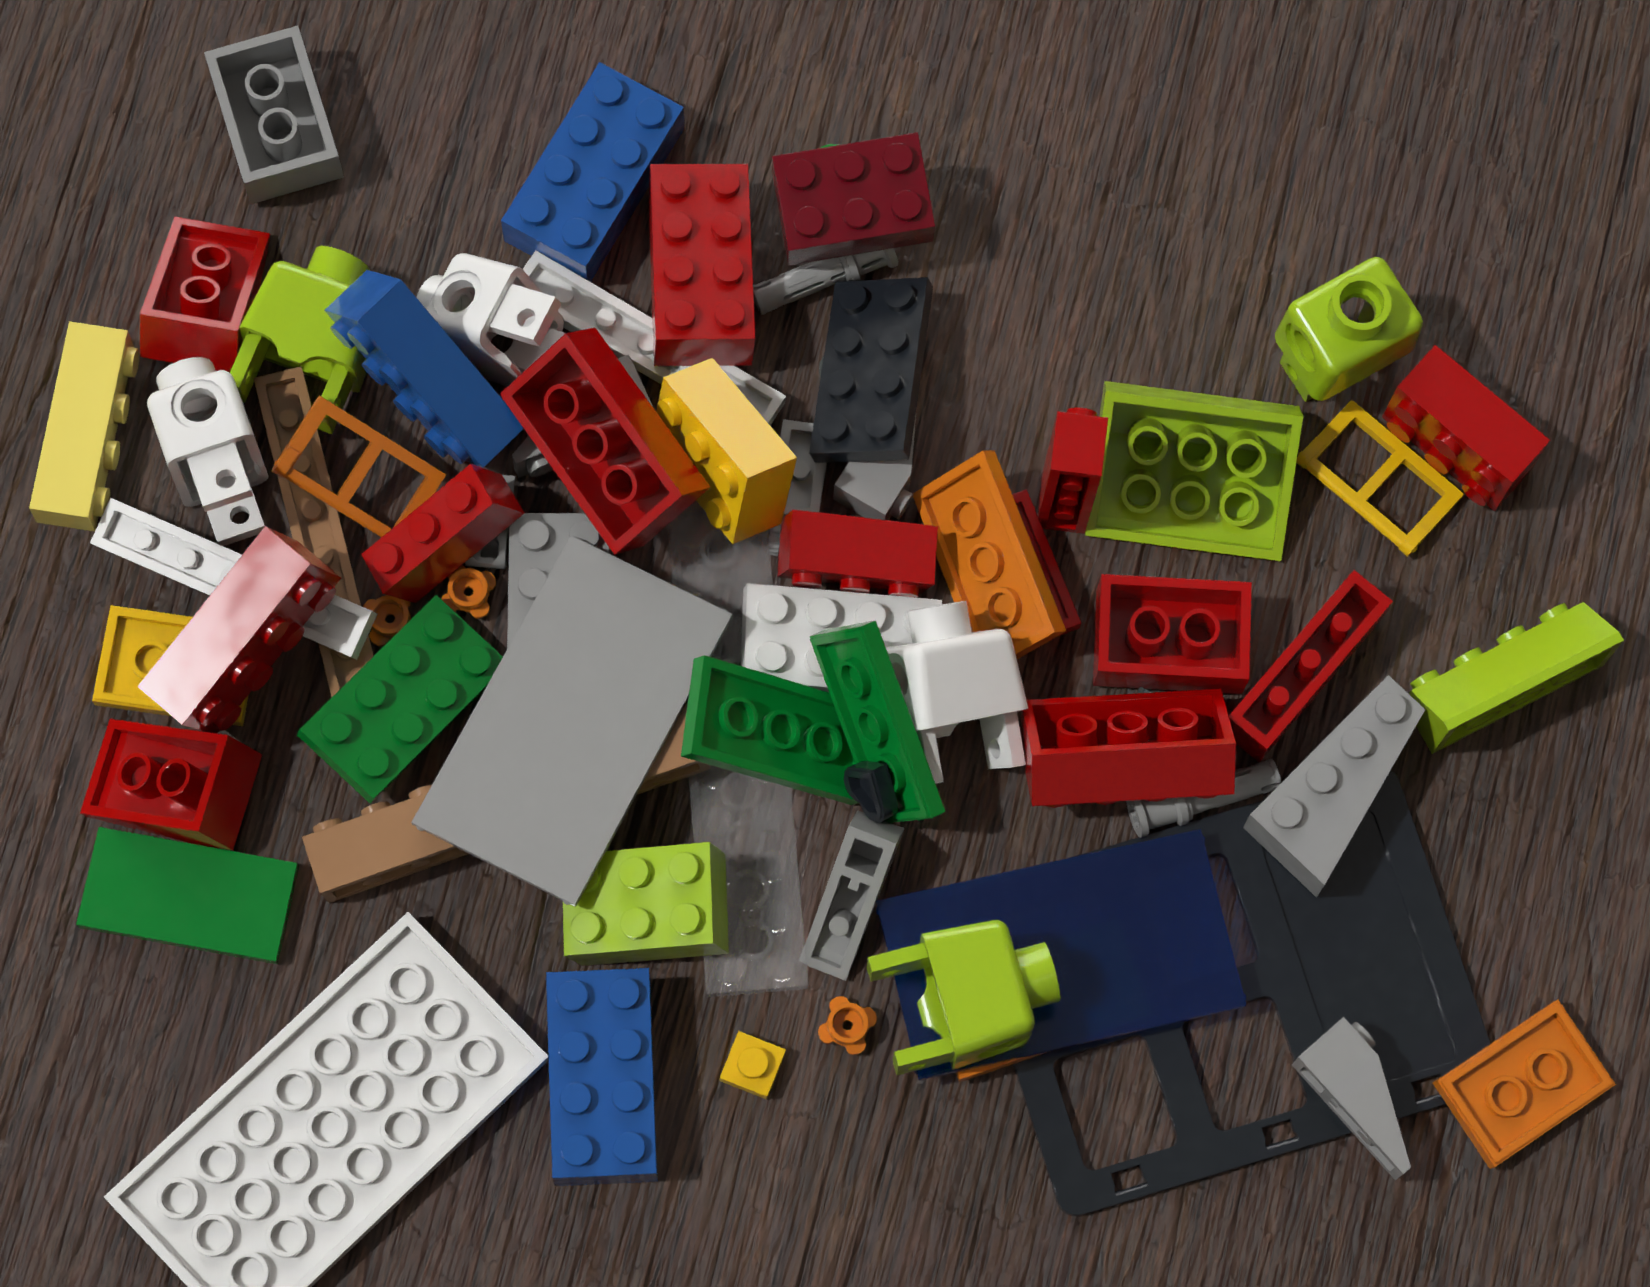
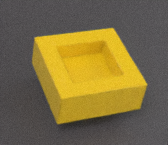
M738 1031L720 1075V1081L767 1100L785 1056L786 1049Z

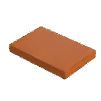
M1559 999L1551 1002L1433 1082V1085L1489 1169L1498 1166L1616 1085Z

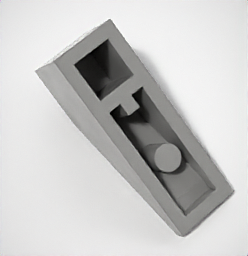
M915 422L909 460L849 462L834 485L833 499L864 518L890 520L891 516L899 520L913 498V494L908 490L912 470Z
M856 812L846 831L798 963L846 981L905 828L887 821L876 823L870 820L864 812Z
M1343 1017L1294 1061L1292 1066L1396 1181L1411 1168L1379 1055L1372 1049L1376 1044L1364 1027L1357 1022L1351 1025Z

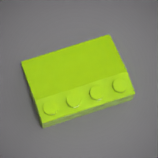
M1104 381L1100 417H1108L1103 470L1085 536L1281 561L1303 422L1300 406Z

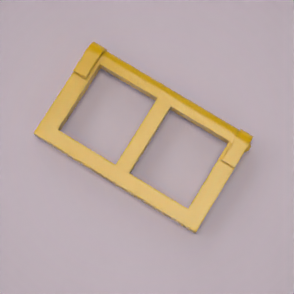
M1352 399L1303 451L1299 452L1296 463L1299 466L1308 470L1393 542L1407 557L1417 550L1419 544L1464 495L1463 492ZM1352 421L1392 454L1358 492L1354 491L1318 460L1322 453ZM1402 463L1442 496L1407 535L1367 502Z

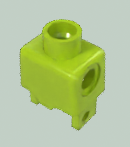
M318 246L307 269L286 261H278L271 266L239 327L243 343L230 373L234 377L242 402H246L254 383L253 378L257 376L263 360L289 369L302 366L305 375L327 382L322 397L341 409L344 408L350 391L360 392L366 375L362 363L366 358L356 346L349 349L334 335L330 327L335 322L324 310L366 270H370L363 261L340 249ZM326 415L318 430L333 434L338 421Z
M1373 257L1301 296L1289 305L1275 332L1276 343L1283 352L1280 364L1305 402L1312 398L1317 401H1324L1411 353L1417 344L1423 320L1387 262L1383 258ZM1353 297L1366 300L1358 317L1360 323L1350 320L1341 309V305Z
M1000 920L922 933L919 944L868 957L867 961L870 982L922 968L925 972L926 989L917 1002L923 1027L934 1030L942 1039L895 1051L893 1064L897 1076L950 1062L954 1070L1021 1047L1029 1041L1035 1025L1032 1009L1061 1000L1055 967L1046 943L1042 942L1015 950L1009 929Z

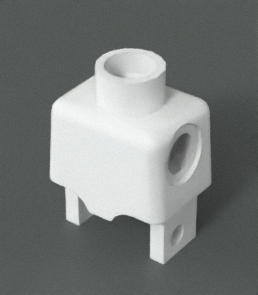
M467 253L457 254L451 260L444 276L434 275L427 279L419 289L416 297L482 376L488 381L506 387L565 334L562 332L564 320L558 312L561 302L555 296L542 293L522 268ZM497 334L514 339L511 347L505 353L497 349L490 342Z
M203 357L187 358L168 365L157 375L156 383L159 390L149 396L147 406L168 469L183 505L193 507L202 504L204 511L208 514L217 543L221 546L258 535L265 525L251 487L266 481L268 473L234 377L225 370L216 371L213 362ZM243 511L250 515L249 519L243 524L232 522L233 516L238 512Z
M967 601L907 611L912 643L889 647L886 650L935 784L944 782L936 738L950 736L956 725L960 722L980 719L988 769L1012 768L1026 765L1017 711L1028 709V704L1011 635L1003 629L972 632Z

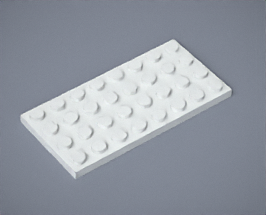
M407 912L112 1188L104 1198L188 1287H312L548 1062L549 1056L423 926Z

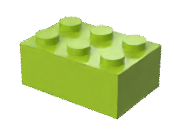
M711 842L606 851L577 906L566 905L563 902L564 956L581 966L729 954L725 853Z

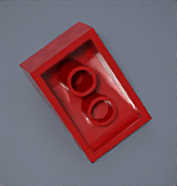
M174 217L140 312V357L172 363L192 357H203L213 362L215 370H225L230 373L243 343L239 327L260 289L270 243V233Z
M109 719L80 814L191 844L233 850L262 754L225 734Z

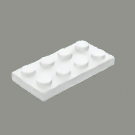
M747 583L743 588L741 666L829 692L810 642L811 635L827 629L876 620L886 648L912 643L907 611L942 605V600Z

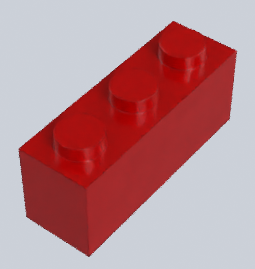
M469 464L361 555L383 594L416 603L525 513L502 474Z
M792 509L783 517L781 524L777 577L792 579V585L800 588L822 587V582L840 584V590L844 592L869 593L870 588L889 590L888 595L918 598V593H923L935 584L938 526Z

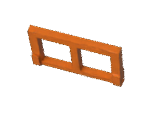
M320 395L279 458L274 462L272 468L273 473L281 478L284 477L380 537H383L392 528L349 501L382 449L425 476L394 527L430 498L446 476L438 468ZM326 415L370 441L337 494L293 467Z

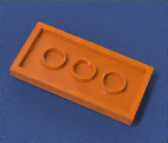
M995 450L979 452L913 493V498L923 524L938 526L936 557L953 601H967L972 632L994 629L1007 631L1011 635L1017 659L1066 632Z

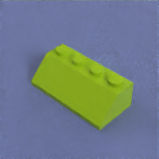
M1584 602L1568 609L1565 603L1560 604L1539 617L1542 622L1541 624L1525 631L1523 625L1517 626L1498 637L1496 641L1499 645L1485 653H1482L1480 647L1474 648L1455 659L1453 663L1456 667L1448 672L1439 675L1437 670L1434 669L1410 683L1412 690L1409 692V695L1425 709L1416 727L1429 750L1434 754L1604 666L1624 641L1621 634Z

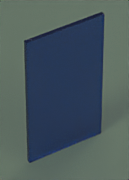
M1201 829L876 901V913L880 917L888 952L919 944L922 933L1000 920L1007 925L1015 950L1042 942L1046 943L1058 979L1061 1000L1032 1009L1035 1025L1030 1039L1025 1045L954 1070L950 1062L916 1070L914 1073L917 1075L918 1081L1246 1007V995L1242 990L1204 844L1205 837L1202 835ZM924 969L894 976L910 1047L942 1039L934 1030L923 1027L917 1002L926 989Z

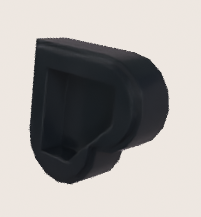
M861 761L845 770L844 785L846 790L855 801L860 803L863 812L870 820L880 823L896 815L898 803L887 763Z

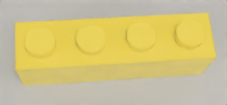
M69 321L29 506L37 523L95 532L98 518L102 517L110 500V488L105 487L108 470H116L120 455V442L115 441L118 423H126L129 413L130 397L128 394H125L128 377L134 378L136 376L139 365V349L134 348L128 330Z

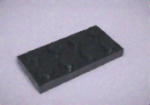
M928 277L835 282L809 451L815 463L909 460L933 294V285Z

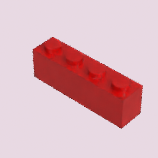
M1080 407L1069 408L1067 412L1057 411L1041 479L1037 516L1043 529L1085 534L1102 477L1108 417L1097 416L1095 411Z
M1353 570L1229 715L1236 744L1255 760L1261 762L1384 618L1393 601Z

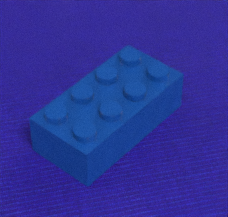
M599 62L503 216L501 225L504 241L530 256L536 250L591 282L649 188L650 164H663L684 130V107Z
M366 270L324 310L335 322L330 327L334 335L347 348L352 349L356 346L366 358L362 363L365 371L381 386L385 383L390 386L397 395L393 400L396 407L412 422L416 419L421 422L428 431L424 435L425 440L440 456L446 457L450 455L460 464L467 461L484 468L524 429L504 400L401 279Z
M649 968L546 972L552 1179L554 1185L573 1186L658 1182Z

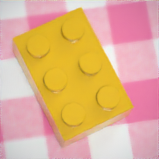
M713 358L663 377L656 412L711 487L696 500L706 512L710 523L715 528L720 529L732 544L782 524L797 460L796 455Z

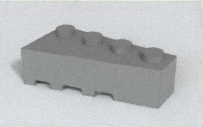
M1388 675L1248 817L1243 828L1314 896L1317 897L1326 884L1425 709Z

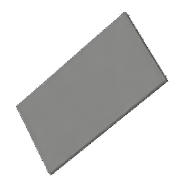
M570 535L412 820V825L416 826L420 831H426L562 900L564 904L576 907L688 701L694 658L703 655L711 657L733 615L724 608H719L584 542L581 538Z

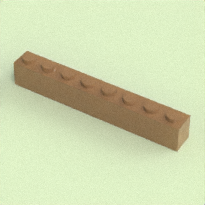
M688 702L685 704L637 795L711 769L709 764L681 757ZM432 785L415 789L409 793L410 799L394 805H390V802L387 801L369 805L361 810L362 816L342 822L340 818L326 820L313 827L314 833L302 837L319 892L328 903L469 854L426 831L418 830L416 826L412 825L411 822Z

